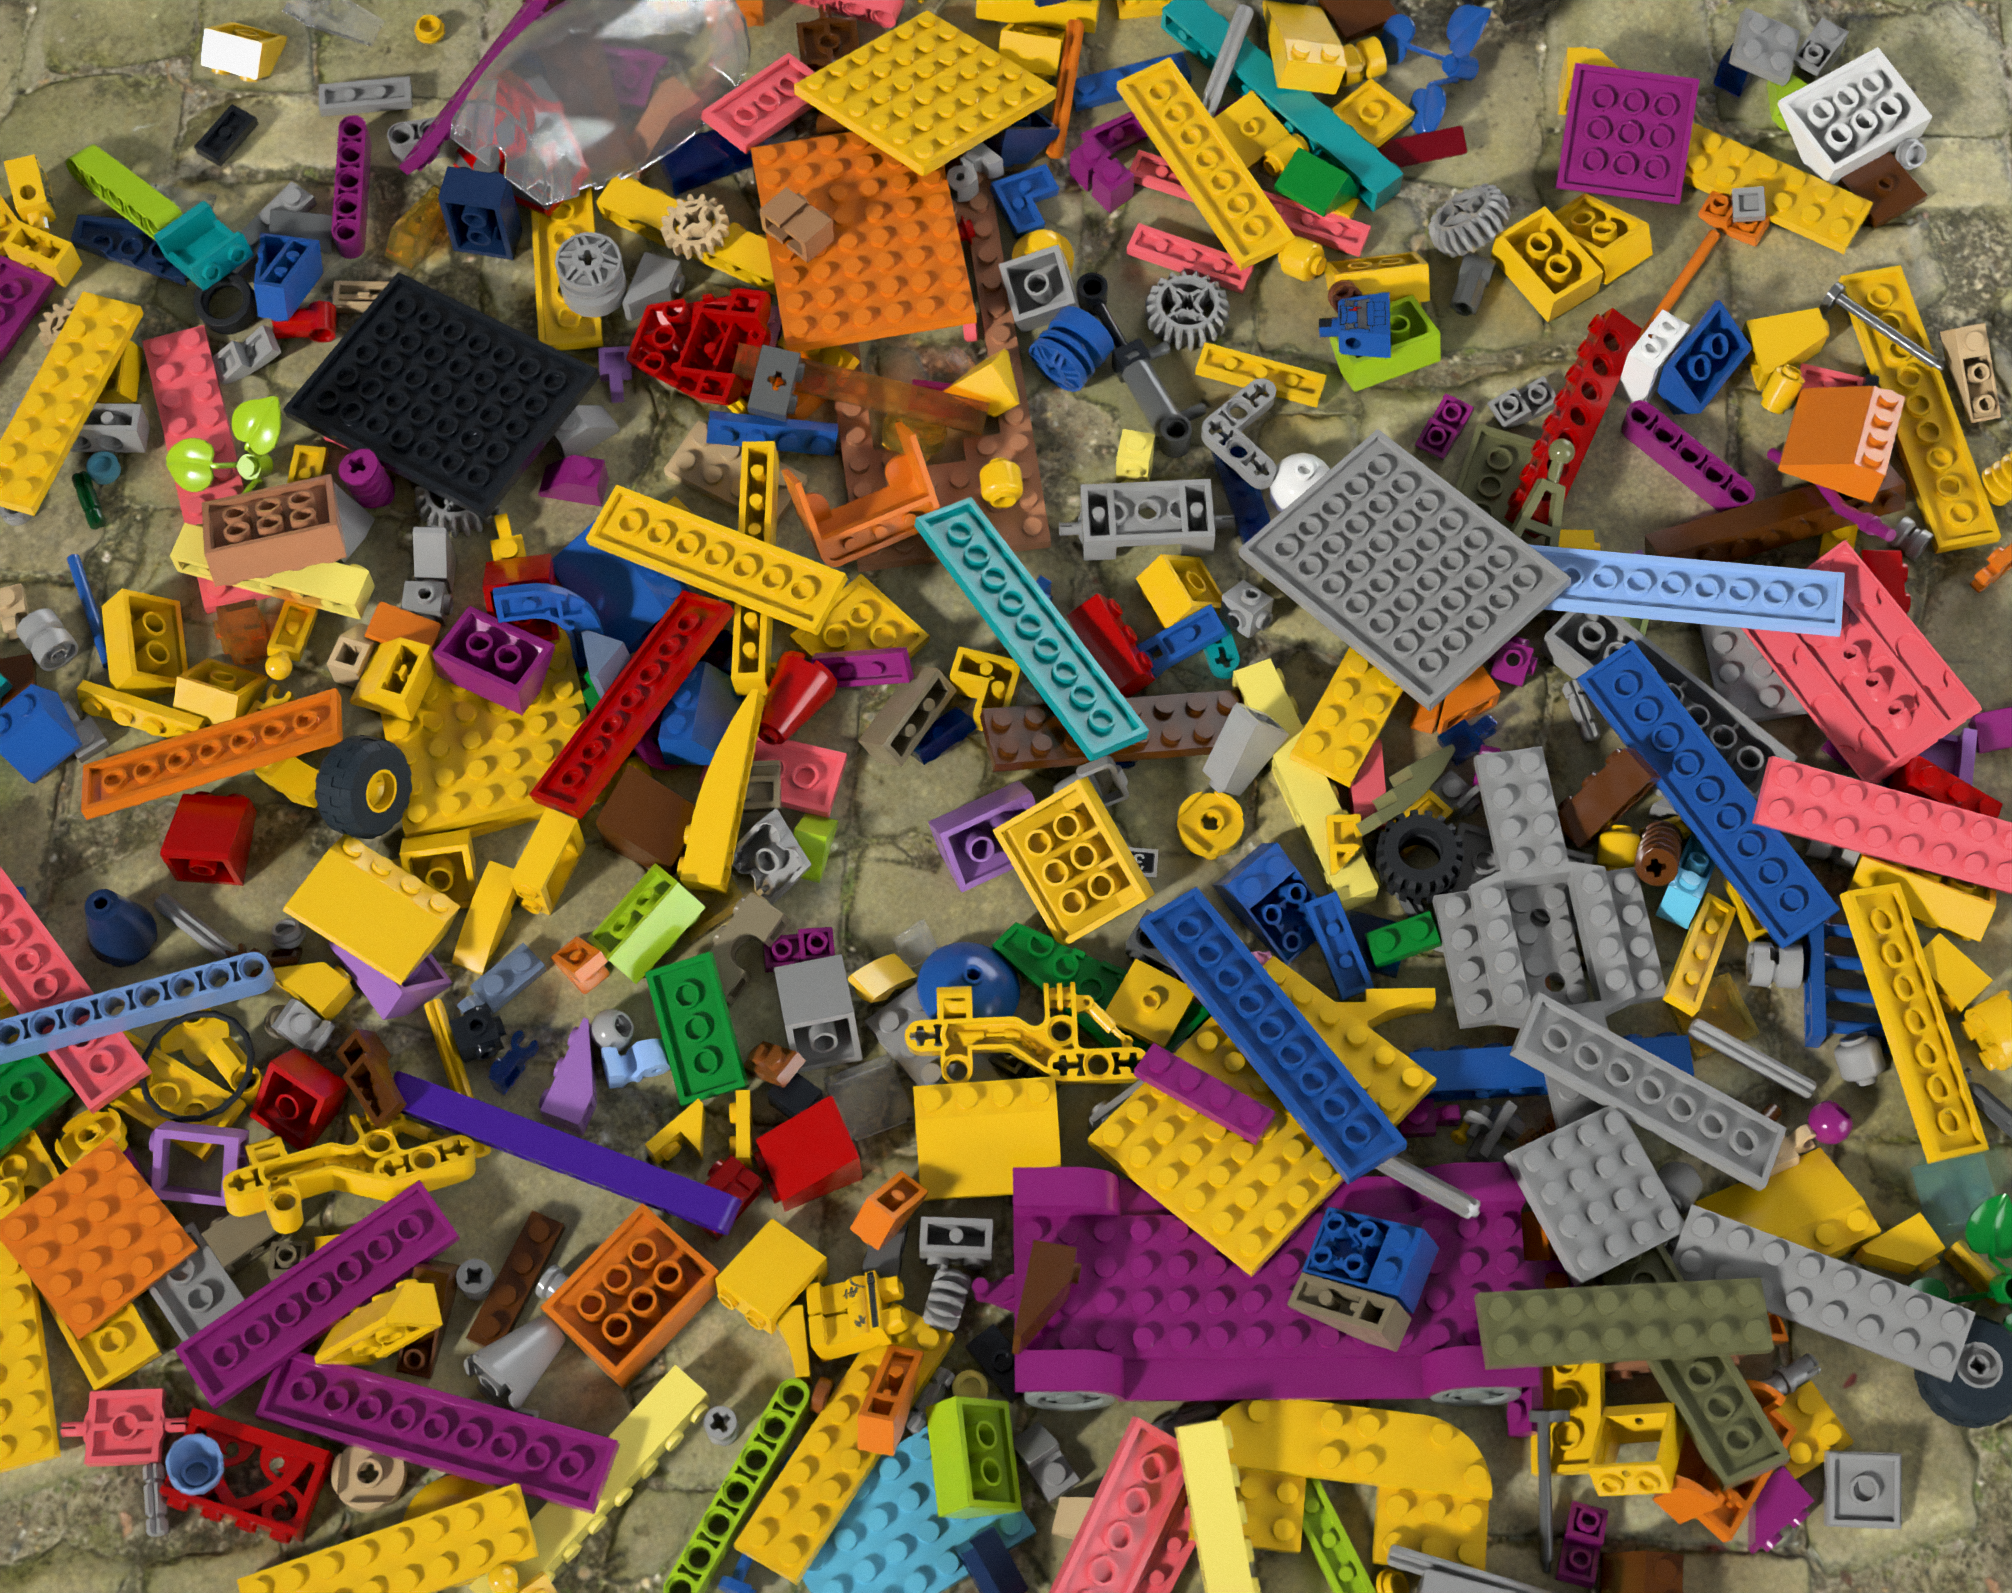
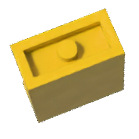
M771 1218L715 1278L718 1292L717 1297L728 1309L734 1310L736 1308L744 1314L745 1319L752 1327L757 1330L763 1328L772 1335L777 1330V1319L813 1280L821 1283L827 1277V1257Z

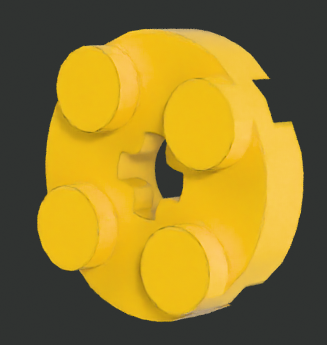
M1203 791L1195 793L1188 797L1180 806L1176 826L1177 835L1182 844L1192 853L1203 856L1208 860L1217 859L1219 856L1232 851L1239 844L1244 827L1242 809L1236 800L1226 793H1218L1217 791H1214V794H1203ZM1205 818L1209 821L1213 818L1217 819V829H1205L1202 820Z
M108 1108L109 1112H100L98 1110L94 1114L90 1110H86L66 1123L62 1128L65 1134L61 1142L58 1138L56 1139L55 1151L68 1168L109 1137L112 1138L122 1152L125 1151L128 1145L125 1139L127 1126L116 1110Z

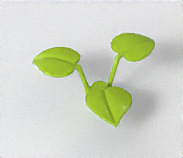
M278 396L248 400L241 403L235 409L232 416L233 433L238 440L246 442L244 449L250 453L241 456L237 462L214 463V449L212 445L200 438H187L173 445L166 456V466L176 483L187 491L200 492L212 484L214 479L213 469L237 468L243 478L252 480L242 493L251 492L257 484H261V478L269 476L273 470V461L267 453L275 448L280 436L281 409Z

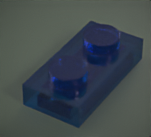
M956 706L932 724L911 753V756L923 765L937 759L942 752L955 743L964 740L969 733L977 728L973 717Z

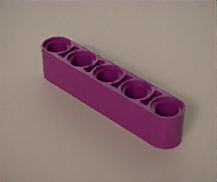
M357 115L343 118L338 127L331 231L338 253L345 259H355L361 256L366 245L372 142L365 120Z
M1639 400L1634 401L1628 406L1621 428L1623 435L1719 513L1753 503L1755 489L1750 482L1653 405ZM1634 419L1640 420L1643 423L1636 422ZM1684 458L1689 459L1692 462H1687L1684 460ZM1708 478L1715 479L1717 482H1712ZM1733 498H1738L1742 502H1737Z

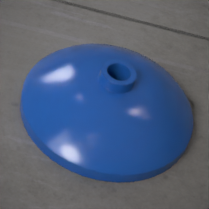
M957 942L937 949L923 963L917 980L919 1002L931 1020L937 1019L936 987L972 986L973 1018L1013 1016L1020 999V984L1015 970L993 949L978 943ZM967 975H973L977 977V980H971Z

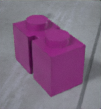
M1091 137L1070 153V176L1087 192L1092 189V197L1109 213H1112L1133 197L1134 174L1117 158L1111 161L1112 154L1096 138Z

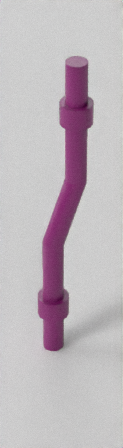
M1771 448L1767 453V457L1779 464L1782 451L1777 448ZM1815 484L1834 511L1857 524L1859 530L1868 535H1877L1888 542L1894 540L1896 531L1883 524L1878 516L1870 512L1863 513L1845 503L1837 491Z

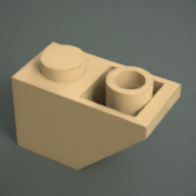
M358 623L339 636L327 662L334 682L356 688L375 647L382 644L364 637L369 625Z

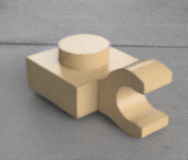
M21 583L0 588V624H2L3 632L8 633V640L10 642L19 640L16 629L20 619L29 614L25 589Z
M1809 1124L1798 1127L1787 1138L1784 1135L1770 1176L1798 1165L1799 1154L1808 1152L1815 1147L1811 1139L1816 1137V1133Z

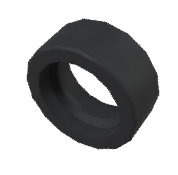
M230 272L205 291L197 287L194 293L193 305L197 315L212 331L219 334H235L245 330L253 322L258 312L254 289L241 275ZM226 287L238 288L243 295V303L240 309L228 318H215L209 311V303L213 295Z

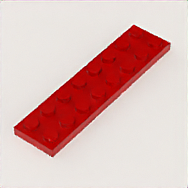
M682 590L530 792L529 796L535 803L582 819L735 613L730 604Z

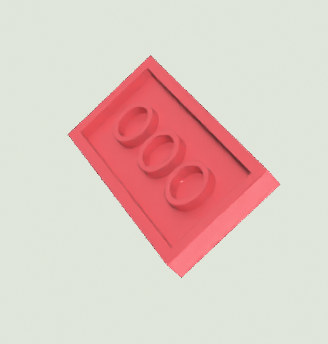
M788 52L702 110V120L746 154L751 148L756 147L814 107L795 95L794 84L815 72Z
M758 736L753 761L779 760L781 763V807L829 818L846 766L847 753L793 740H787L783 744L769 745ZM704 765L699 780L700 787L710 765Z

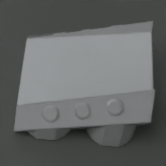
M777 808L757 822L736 844L733 866L739 873H751L754 878L755 891L761 898L767 899L771 905L779 900L811 867L810 861Z

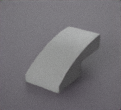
M262 325L242 343L232 340L212 358L220 382L227 385L255 372L282 352L272 328Z

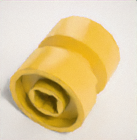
M1373 36L1360 40L1356 43V47L1352 44L1343 46L1347 66L1340 82L1343 87L1360 83L1363 77L1369 80L1370 78L1373 79L1386 74V57L1377 37Z

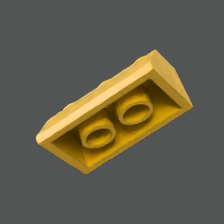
M1416 251L1326 262L1324 273L1328 291L1335 282L1349 280L1356 285L1363 296L1389 292L1390 302L1409 295H1413L1420 306L1421 302L1430 301L1428 263Z
M122 588L101 606L110 688L139 698L174 693L177 676L188 670L180 601Z
M407 1279L397 1283L396 1289L389 1293L376 1295L372 1298L370 1304L358 1307L349 1316L333 1326L314 1357L315 1363L373 1365L442 1326L443 1323L434 1284L418 1283L417 1279Z

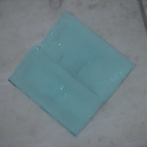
M1984 1154L1952 1158L1910 1168L1924 1217L1938 1237L1965 1230L1972 1212L1982 1202L1996 1196Z

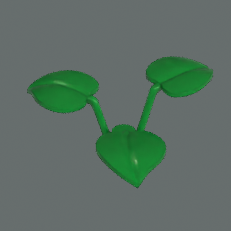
M1999 1194L1985 1200L1972 1212L1965 1229L1969 1248L1977 1254H1988L1989 1262L2001 1271V1274L1991 1279L1989 1290L1949 1298L1947 1286L1942 1281L1932 1277L1919 1278L1909 1284L1908 1287L1953 1304L1993 1298L1998 1303H2009L2008 1307L2012 1311V1269L2005 1267L1996 1259V1257L2000 1259L2012 1258V1203L2008 1194ZM2012 1312L2005 1316L2002 1323L2011 1332Z

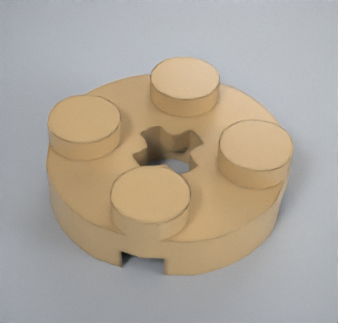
M349 1446L342 1454L339 1453L334 1460L331 1471L332 1486L341 1501L352 1509L367 1513L380 1511L398 1501L407 1481V1465L403 1460ZM368 1465H374V1470L379 1472L378 1477L374 1478L372 1483L366 1484V1480L360 1478V1473L366 1472Z

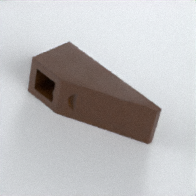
M431 1259L429 1262L419 1263L414 1266L412 1279H417L418 1283L434 1284L443 1325L399 1350L396 1372L427 1379L432 1378L455 1301L457 1290L456 1274L461 1265Z

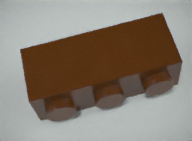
M1618 748L1613 751L1605 760L1607 765L1599 773L1595 771L1584 779L1581 783L1582 790L1575 796H1568L1558 805L1561 829L1578 848H1590L1598 840L1600 834L1608 831L1661 779V776L1635 748Z

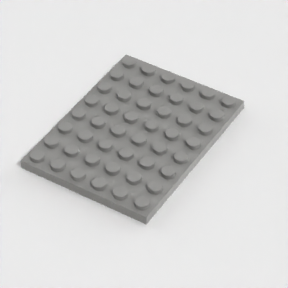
M1379 429L1374 431L1239 548V556L1428 711H1431L1571 585L1570 576Z

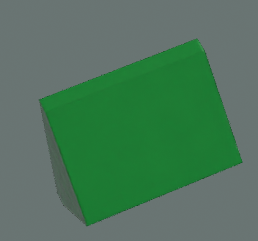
M1298 147L1274 185V190L1323 217L1353 199L1359 193V188L1348 173Z

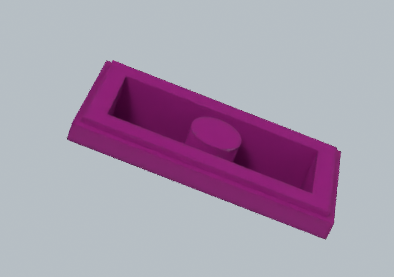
M1132 111L1080 134L1084 142L1091 137L1096 138L1111 154L1149 137Z
M2012 707L1978 713L1971 718L1968 727L1969 729L1978 730L1976 742L1978 754L2012 748Z

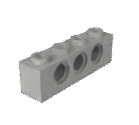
M13 402L9 423L21 402ZM95 404L69 452L108 451L146 453L150 425L142 405Z

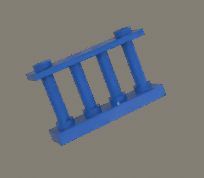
M1827 920L1803 937L1805 1047L1819 1048L1824 1039L1830 1036V1033L1848 1035L1855 1032H1867L1868 1036L1881 1037L1882 1053H1889L1890 1048L1882 1023L1832 1020L1831 1016H1826V1004H1829L1830 1001L1875 1004L1871 990L1831 987L1830 983H1825V972L1829 968L1864 971L1860 957L1830 955L1829 951H1825L1824 939L1827 940L1828 936L1853 938L1849 924L1829 923V920Z

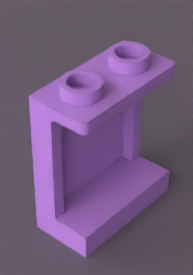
M1964 728L1959 736L1947 734L1919 755L1972 785L1978 730ZM1893 773L1883 779V787L1889 788Z

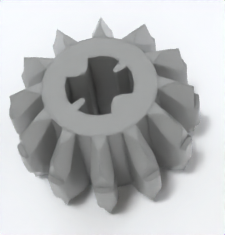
M943 1267L936 1272L923 1313L924 1323L933 1325V1328L939 1330L954 1331L958 1327L971 1284L969 1275L953 1268L946 1269Z

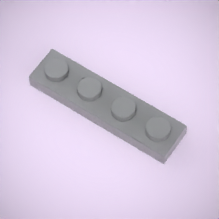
M291 181L241 231L254 256L232 272L244 277L258 263L260 232L269 233L271 209L309 212L317 204L315 197Z

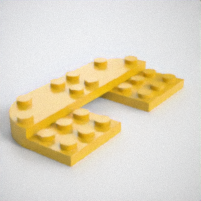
M1243 1400L1225 1410L1217 1418L1222 1420L1223 1427L1229 1426L1231 1430L1233 1448L1227 1450L1230 1464H1237L1240 1477V1486L1235 1487L1237 1502H1244L1247 1515V1524H1242L1244 1540L1250 1539L1253 1549L1293 1554L1301 1552L1306 1477L1377 1486L1372 1552L1373 1564L1389 1565L1387 1563L1388 1551L1391 1545H1398L1485 1571L1489 1500L1492 1498L1491 1477L1485 1459L1477 1446L1465 1433L1454 1425L1427 1415L1311 1400ZM1190 1515L1188 1540L1195 1541Z

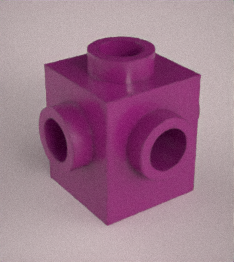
M1513 636L1488 659V663L1494 664L1490 677L1522 687L1526 674L1533 676L1538 657L1532 655L1534 648L1528 647L1530 640ZM1508 655H1518L1519 663L1516 666L1508 665L1506 662Z

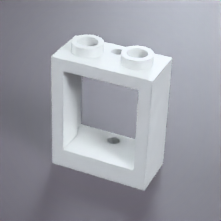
M1662 309L1628 353L1615 394L1629 403L1639 400L1649 402L1658 390L1663 365L1686 338L1690 325Z

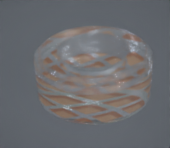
M953 346L945 354L946 362L961 376L975 367L973 360L956 346Z

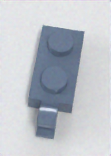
M523 942L470 985L474 995L465 997L457 1004V1007L461 1010L459 1013L463 1016V1013L471 1008L481 1007L483 1009L489 1006L490 1011L495 1014L547 971L546 966Z

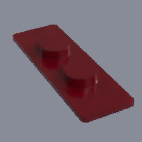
M1462 126L1386 141L1378 148V151L1386 159L1395 163L1399 168L1464 155L1468 152Z

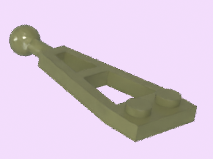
M1563 438L1553 441L1549 446L1548 454L1552 461L1546 479H1537L1510 528V531L1519 538L1524 530L1546 537L1545 546L1558 547L1566 489L1565 486L1558 483L1564 464L1569 463L1575 455L1573 444ZM1545 492L1551 494L1547 525L1531 520ZM1543 609L1535 617L1543 618L1546 610Z

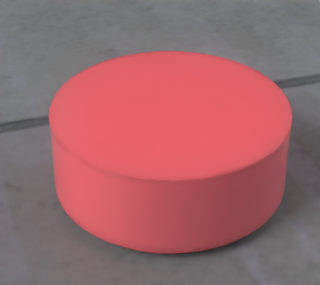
M978 319L977 323L963 325L966 342L978 341Z

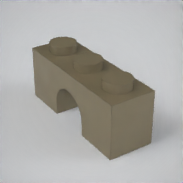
M752 892L737 902L733 909V918L727 926L723 925L717 931L713 939L715 944L709 951L714 954L726 1002L731 1005L734 1004L751 979V976L737 964L736 956L739 948L744 943L752 940L760 941L772 948V944L780 937L790 922V919L783 912Z

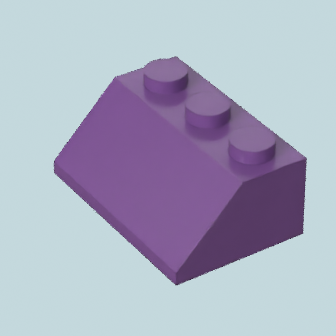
M1016 781L928 822L938 850L961 892L1014 869L993 829L1036 805L1032 792L1020 781Z
M330 940L328 942L338 959L383 1020L409 1015L452 984L450 978L431 953L402 985H399Z

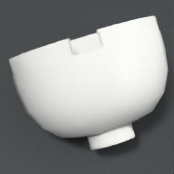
M1297 453L1282 459L1276 466L1275 479L1269 487L1272 503L1278 511L1282 512L1331 469L1322 459L1313 454Z

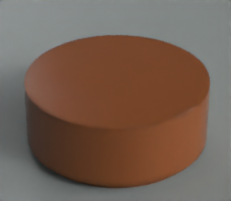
M823 1376L819 1378L810 1403L809 1410L811 1412L820 1414L825 1409L826 1403L834 1392V1380Z

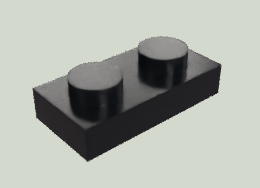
M231 104L195 144L196 153L221 167L258 126L257 118Z

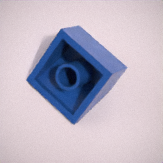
M31 684L0 709V754L30 783L35 784L83 745L58 692Z

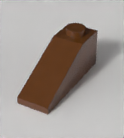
M1033 1240L1014 1331L1013 1354L1020 1355L1067 1301L1071 1284H1079L1082 1263L1075 1262L1077 1247Z

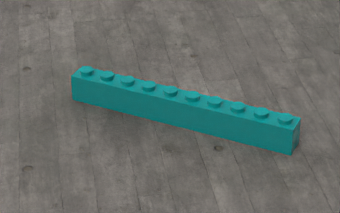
M1172 0L1162 8L1161 28L1212 71L1230 24L1223 15L1218 14L1208 6L1205 0ZM1245 35L1227 85L1240 97L1246 95L1251 90L1255 91L1266 107L1291 135L1299 134L1308 144L1309 153L1351 176L1359 188V193L1356 197L1373 212L1400 192L1404 175L1395 163L1386 159L1373 144L1368 143L1357 134L1351 125L1346 124L1336 116L1330 107L1322 104L1314 97L1312 92L1277 88L1273 62L1270 56L1265 51L1257 48Z

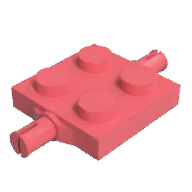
M163 1388L90 1391L89 1408L84 1421L62 1422L61 1436L62 1438L83 1436L86 1445L84 1464L88 1467L162 1464V1448L166 1433L185 1432L189 1423L187 1422L188 1417L167 1418L165 1413L166 1391Z

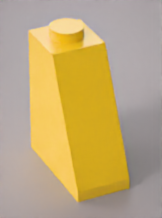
M1819 307L1745 321L1742 333L1752 347L1746 359L1757 391L1764 390L1776 367H1784L1785 364L1797 368L1801 363L1806 362L1822 350L1826 338L1829 337L1830 328L1828 321L1822 318Z

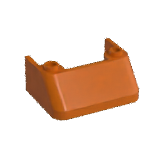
M901 421L894 424L904 453L893 457L886 465L885 476L889 486L830 510L827 500L819 493L810 492L805 494L801 481L788 468L781 470L796 513L819 558L826 565L839 567L919 533L914 526L916 517L940 509L916 434Z

